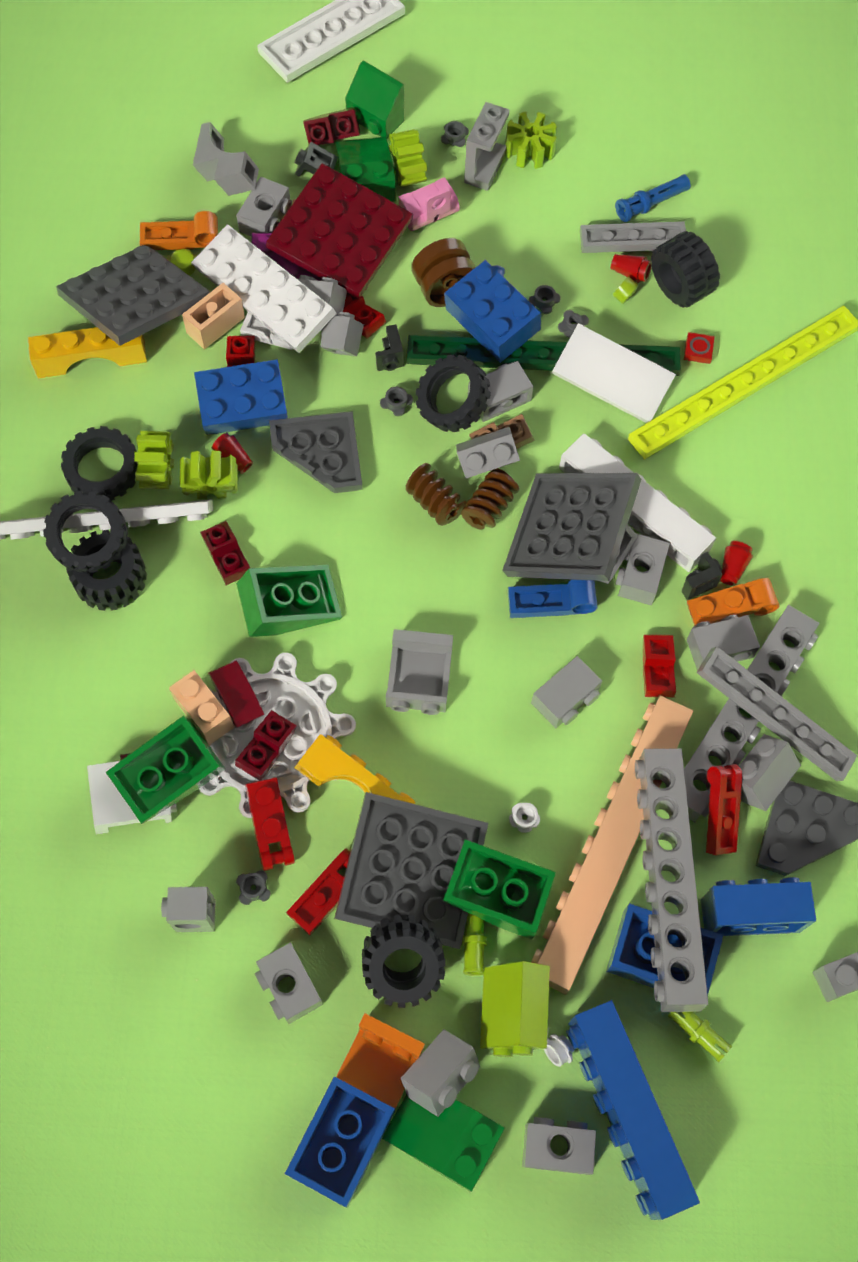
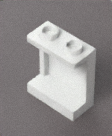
M120 761L87 766L96 835L109 833L108 827L140 823L106 774V771ZM176 803L148 821L165 819V823L172 822L171 813L177 812Z

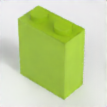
M521 961L484 967L480 1048L493 1050V1056L513 1057V1054L532 1056L533 1050L547 1049L550 966Z

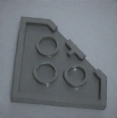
M353 411L269 421L274 452L333 493L363 490Z
M789 781L771 805L755 866L787 876L857 841L858 803Z

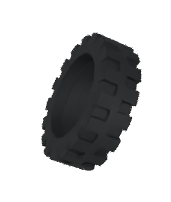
M448 355L446 359L439 358L435 361L436 364L430 365L425 370L427 373L421 376L419 380L420 386L416 389V396L418 397L416 405L421 410L419 413L427 422L444 432H448V430L459 432L461 428L464 430L471 427L470 424L472 422H477L481 418L479 415L482 411L485 412L488 405L486 402L491 396V392L488 390L490 381L485 377L487 375L485 371L465 356L458 355L456 357ZM456 374H467L470 380V392L464 404L452 413H439L436 399L441 385L448 378Z
M100 426V429L91 427L87 429V432L77 433L73 441L69 440L67 442V449L61 455L63 460L61 469L73 492L83 491V493H88V491H94L98 495H104L113 501L115 500L114 497L124 496L127 493L126 490L129 487L132 489L135 485V472L138 467V462H135V452L137 451L130 438L126 434L122 435L120 430L115 428L110 430L107 426ZM112 448L123 455L124 462L121 469L110 479L89 481L82 478L78 473L80 461L91 450Z
M76 491L74 495L69 496L67 494L60 498L62 501L52 505L50 508L52 512L50 515H46L44 521L46 528L43 529V535L46 538L48 550L66 568L73 569L79 573L85 571L95 573L98 572V569L110 567V563L114 559L117 561L120 558V552L122 548L125 549L127 544L125 539L126 535H128L125 518L119 508L108 497L98 495L94 491H88V493ZM82 509H95L102 512L107 517L111 526L110 537L106 545L100 551L89 556H79L70 552L62 540V528L65 521L74 512Z

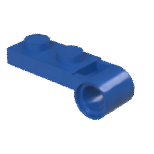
M570 580L568 584L508 587L510 618L588 614L596 611L598 608L594 580Z

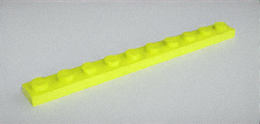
M843 305L631 432L628 440L645 460L858 331V320Z

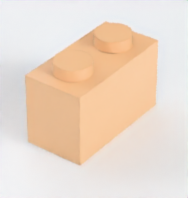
M222 283L184 312L182 317L186 333L205 350L242 321L245 315L242 299L225 283Z
M195 670L169 687L175 702L185 715L191 719L208 745H211L234 728L230 715Z

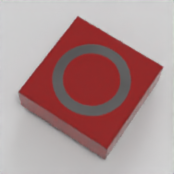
M688 332L683 360L710 364L715 336Z

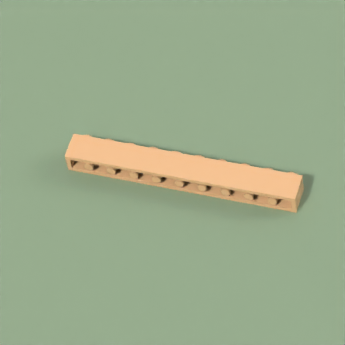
M661 695L656 704L649 703L642 719L648 722L644 730L637 729L630 744L636 747L631 757L626 754L619 768V771L624 773L620 783L613 782L606 797L612 801L607 810L601 808L594 825L599 827L595 838L590 835L588 836L581 851L587 856L582 865L576 863L569 878V881L574 882L570 893L563 891L556 906V909L560 910L561 913L556 922L553 920L549 921L543 934V938L548 940L543 951L537 949L531 963L550 966L549 987L565 995L573 984L640 833V821L644 820L643 809H639L637 804V793L641 789L640 779L635 777V761L639 760L644 749H677L694 711ZM656 779L653 780V783L660 788L662 781Z

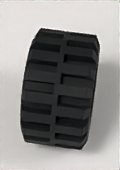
M683 231L653 250L651 267L654 277L665 296L675 305L678 304L682 308L690 307L717 290L720 273L715 256L702 238L696 236L695 233Z
M102 530V534H97L96 531L91 532V537L87 539L83 536L79 539L80 545L74 544L71 548L72 553L79 556H89L100 551L106 545L110 537V531ZM127 535L125 539L127 544L125 549L122 548L120 558L117 561L115 559L112 561L122 564L114 576L107 579H96L92 577L93 573L88 571L79 573L73 569L66 568L69 580L82 601H86L88 606L94 608L97 605L98 609L103 611L106 610V607H110L111 611L118 610L117 605L123 604L124 607L130 605L128 600L131 598L136 600L139 597L137 591H143L145 587L143 580L147 578L146 567L135 543L133 544L131 538Z
M394 915L395 921L389 922L388 918H385L381 921V928L375 925L370 930L371 937L366 936L364 949H362L363 977H365V984L368 990L373 989L374 997L378 1000L382 996L384 997V1004L391 1006L393 1002H398V1008H405V1003L411 1002L412 1007L419 1005V999L421 998L425 1001L429 1000L432 997L431 990L437 992L441 986L440 980H444V966L446 965L440 938L438 939L435 929L433 927L429 929L428 923L423 919L416 923L415 916L408 915L407 920H402L401 915ZM399 949L413 950L422 957L418 966L408 972L393 971L384 963L392 952Z

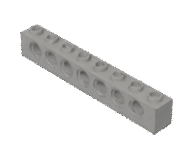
M788 605L747 670L782 696L790 683L785 678L790 671L796 673L805 658L801 657L800 654L804 648L810 650L819 636L814 632L820 623ZM783 640L792 642L794 648L786 646ZM769 663L777 664L780 671L773 670ZM730 698L684 769L689 819L694 823L700 815L707 817L709 814L711 784L707 779V771L714 765L710 763L708 757L715 756L719 758L722 767L732 764L739 765L746 752L741 750L746 741L752 744L761 728L756 726L759 721L752 715L751 718L742 716L739 709L743 708ZM724 732L732 733L736 737L737 742L728 741L724 736ZM693 781H702L706 785L707 790H697L693 785Z
M644 749L639 760L635 761V777L640 779L641 789L637 793V804L639 809H643L644 820L640 821L641 839H646L647 851H643V868L649 871V882L645 886L646 901L651 902L652 914L648 917V929L650 935H654L655 947L651 949L652 967L657 968L658 981L654 983L655 1001L660 1002L661 1012L702 1011L708 1005L682 749ZM653 780L663 781L667 788H658L653 783ZM662 809L666 811L669 819L660 818L655 810ZM658 840L668 841L673 849H663L659 845ZM661 871L671 872L675 876L676 881L669 882L665 880ZM671 902L675 904L679 914L669 913L665 909L664 903ZM673 934L678 936L682 942V947L672 946L668 942L667 935ZM672 967L681 969L685 974V981L674 979L670 969Z

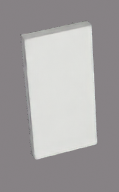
M579 323L552 371V374L645 423L650 422L654 417L676 375Z

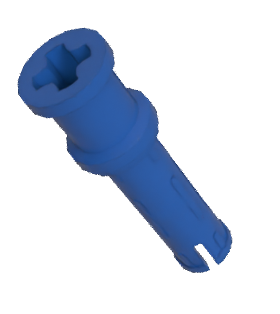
M683 174L646 192L639 190L628 199L621 198L615 203L617 215L621 221L628 222L634 215L639 213L645 214L649 212L651 206L684 191H688L691 187L690 180Z

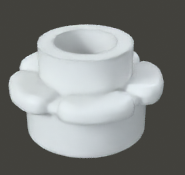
M531 803L516 804L511 810L512 814L509 816L511 825L514 828L517 827L518 831L523 833L530 832L540 822L538 810ZM523 815H526V816L528 817V819H527V820H523V819H522V816H523Z
M556 1034L550 1035L551 1040L547 1042V1049H544L549 1060L558 1067L567 1062L571 1063L573 1060L571 1053L574 1052L571 1042L563 1035L560 1037Z

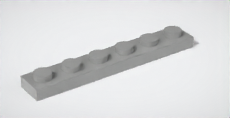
M716 646L710 649L696 672L781 739L788 742L790 746L834 780L843 781L857 757L855 753Z

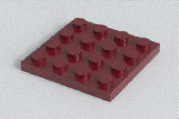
M321 163L266 241V248L320 278L328 277L337 280L338 285L345 288L348 294L359 299L413 220V213Z

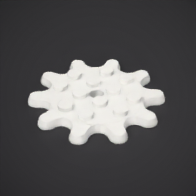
M279 654L274 661L273 668L265 674L254 672L249 662L244 658H236L231 662L237 660L265 715L240 727L235 728L234 726L232 730L209 745L226 769L199 789L204 795L211 796L225 787L231 786L236 788L241 794L239 803L241 814L244 817L252 818L245 784L259 780L236 767L235 760L253 739L255 729L268 713L273 710L296 724L297 728L278 759L262 780L277 777L280 795L286 800L289 808L294 812H304L308 809L311 802L307 792V784L310 780L294 767L320 734L324 737L330 735L335 739L352 734L356 728L355 719L349 714H333L326 707L328 697L336 690V679L331 674H321L311 682L300 681L295 674L297 661L292 654ZM210 689V691L213 693V695L217 698V700L220 702V704H221V705L224 707V709L227 711V709H226V707H225V705H224V703H223V700H222V701L220 700V698H219L217 692H214V691H212V690Z

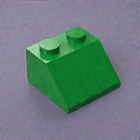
M363 60L359 64L345 97L346 109L355 107L360 125L369 129L371 133L388 139L389 134H392L404 122V84Z

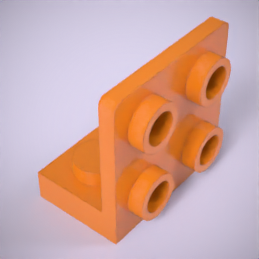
M364 1013L359 1024L360 1030L336 1077L395 1109L405 1090L401 1077L421 1056L425 1043Z

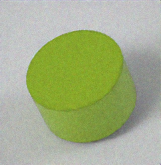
M179 249L172 253L170 257L171 263L189 276L194 273L196 268L191 263L194 260L192 252L186 249Z
M628 276L612 295L623 304L634 294L639 285Z

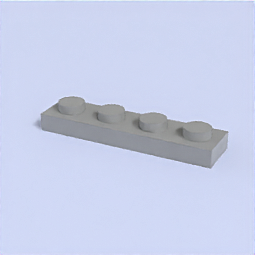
M685 221L581 225L579 231L582 253L653 251L659 245L686 231Z

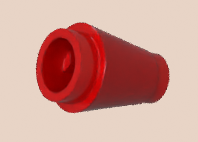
M615 254L610 268L625 277L629 276L633 281L639 283L640 281L646 282L652 269V262L644 256Z
M222 434L211 447L213 451L221 452V458H226L230 455L234 456L238 471L241 474L249 470L253 464V461L234 435Z
M731 541L730 545L725 547L722 576L720 579L722 583L730 586L737 585V582L753 558L751 546L740 541Z

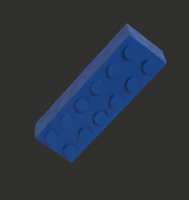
M608 1001L575 1015L568 1023L570 1029L566 1030L567 1037L573 1049L578 1048L583 1058V1061L580 1062V1067L586 1081L592 1080L597 1091L593 1095L595 1104L600 1114L606 1113L611 1125L607 1127L609 1137L615 1148L618 1146L621 1148L625 1160L621 1161L628 1180H634L638 1188L639 1194L635 1195L642 1214L644 1216L648 1214L651 1220H663L699 1204V1198L613 1001Z

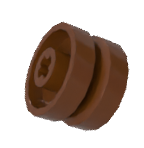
M444 238L429 244L415 256L411 264V271L417 283L421 286V291L426 301L434 307H446L444 293L476 268L470 259L465 245L456 238Z

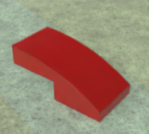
M643 635L645 697H659L661 695L663 697L675 698L674 664L676 658L673 635Z

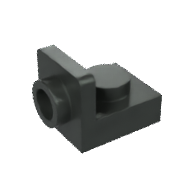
M310 142L305 151L300 149L294 163L298 165L295 175L300 177L304 170L314 174L321 163L334 169L338 156Z
M397 324L386 326L387 337L382 338L384 350L375 353L377 371H392L399 367H404L403 348Z
M708 552L701 555L698 562L699 569L686 577L681 591L686 600H690L717 587L721 579V566L715 558L712 559Z

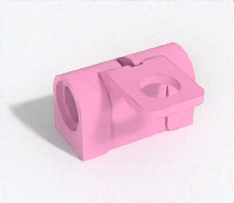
M445 177L413 192L399 196V206L413 213V220L408 225L410 231L454 214L460 209L458 198Z

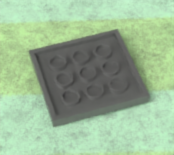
M138 246L128 253L117 256L109 262L93 267L89 271L56 286L58 296L120 346L182 315L210 293L209 290L148 246Z
M638 473L536 474L502 571L507 577L610 581L642 480Z
M366 792L334 919L373 928L375 925L381 928V921L385 918L392 922L395 921L394 915H401L402 920H407L408 915L415 916L416 923L423 919L428 923L429 929L433 927L442 945L460 949L468 912L443 900L464 840L483 846L488 823Z

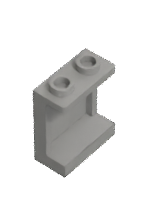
M485 102L467 138L464 183L487 191L489 190L506 155V146L496 143L509 116V109Z
M394 629L388 689L386 692V707H391L392 710L398 712H407L409 709L421 710L422 713L428 715H437L439 712L446 713L453 635Z

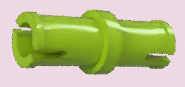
M468 913L465 936L462 939V945L465 946L463 973L469 976L484 975V947L487 946V937L484 936V920Z
M670 1012L668 1017L691 1036L689 1040L693 1043L698 1042L718 1063L725 1055L714 1045L717 1044L726 1053L732 1048L731 1044H728L709 1027L711 1023L707 1019L703 1021L694 1012H681L685 1015V1018H682L677 1012Z

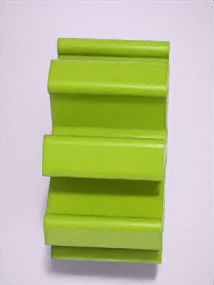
M525 111L519 113L518 124L514 123L513 120L508 122L506 156L510 159L511 156L517 155L516 166L524 168L527 158L531 157L534 162V168L538 169L543 167L544 157L549 160L553 159L557 126L555 122L544 126L545 114L537 112L536 120L534 123H530Z
M412 129L389 134L391 143L389 150L393 157V169L397 176L398 186L401 185L403 187L426 182L425 171H427V164L422 156L424 147L423 143L419 142L418 130Z
M140 431V435H137L138 452H135V462H138L135 476L136 481H139V488L169 489V485H172L171 468H174V459L171 458V453L174 445L173 440H170V432Z
M200 451L191 452V459L182 457L180 459V487L182 488V493L187 496L197 493V499H207L208 494H214L217 496V499L227 498V492L236 494L238 491V466L236 458L232 455L221 458L220 451H211V456L206 458L200 454Z

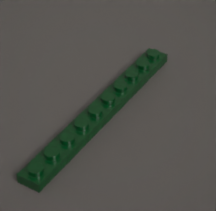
M408 335L407 364L434 365L436 364L435 361L439 358L446 359L448 355L456 357L462 355L468 360H472L481 368H498L501 365H509L518 361L522 369L553 371L568 342L527 340L500 363L475 338ZM619 344L676 374L675 376H679L681 371L680 347Z

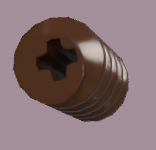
M424 463L411 474L406 483L405 490L409 495H413L414 500L420 503L424 510H428L429 516L435 518L438 525H447L461 515V511L466 507L467 502L463 501L457 504L461 497L460 494L455 493L451 495L453 487L448 485L443 488L446 482L445 479L439 478L436 480L438 472L436 470L429 472L431 465Z
M502 469L490 470L486 474L484 481L480 483L479 488L473 493V498L469 499L467 506L462 509L461 515L470 526L476 529L483 530L485 526L493 528L496 525L494 519L502 517L500 510L504 511L508 508L507 502H511L514 498L512 493H518L520 488L513 478Z

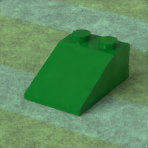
M380 137L336 142L340 173L391 202H395V175L387 138Z
M329 565L249 568L236 583L249 637L280 635L337 621L342 618Z
M183 715L106 771V774L140 823L144 824L201 788L226 768L191 719Z
M464 840L443 901L501 929L532 940L537 933L556 872Z
M406 1094L382 1139L465 1190L472 1192L505 1127L456 1099L450 1107L445 1108L437 1117L408 1098Z

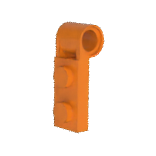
M210 211L196 213L194 221L140 222V246H148L154 250L205 248L218 235V217Z
M769 578L757 579L687 600V606L694 626L706 621L710 622V624L721 622L723 618L730 615L742 617L754 613L756 616H762L772 613L780 607Z

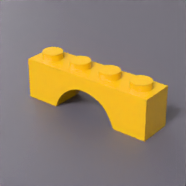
M98 327L28 337L30 361L38 379L66 375L67 369L72 364L88 358L108 359L119 366L147 362L143 335L121 346Z
M320 734L294 767L317 786L332 780H347L359 786L364 793L368 792L416 804L409 795L404 792L398 794L390 788L391 782L379 773L373 775L365 768L366 763L354 754L349 756L340 749L342 745L330 735L324 737Z

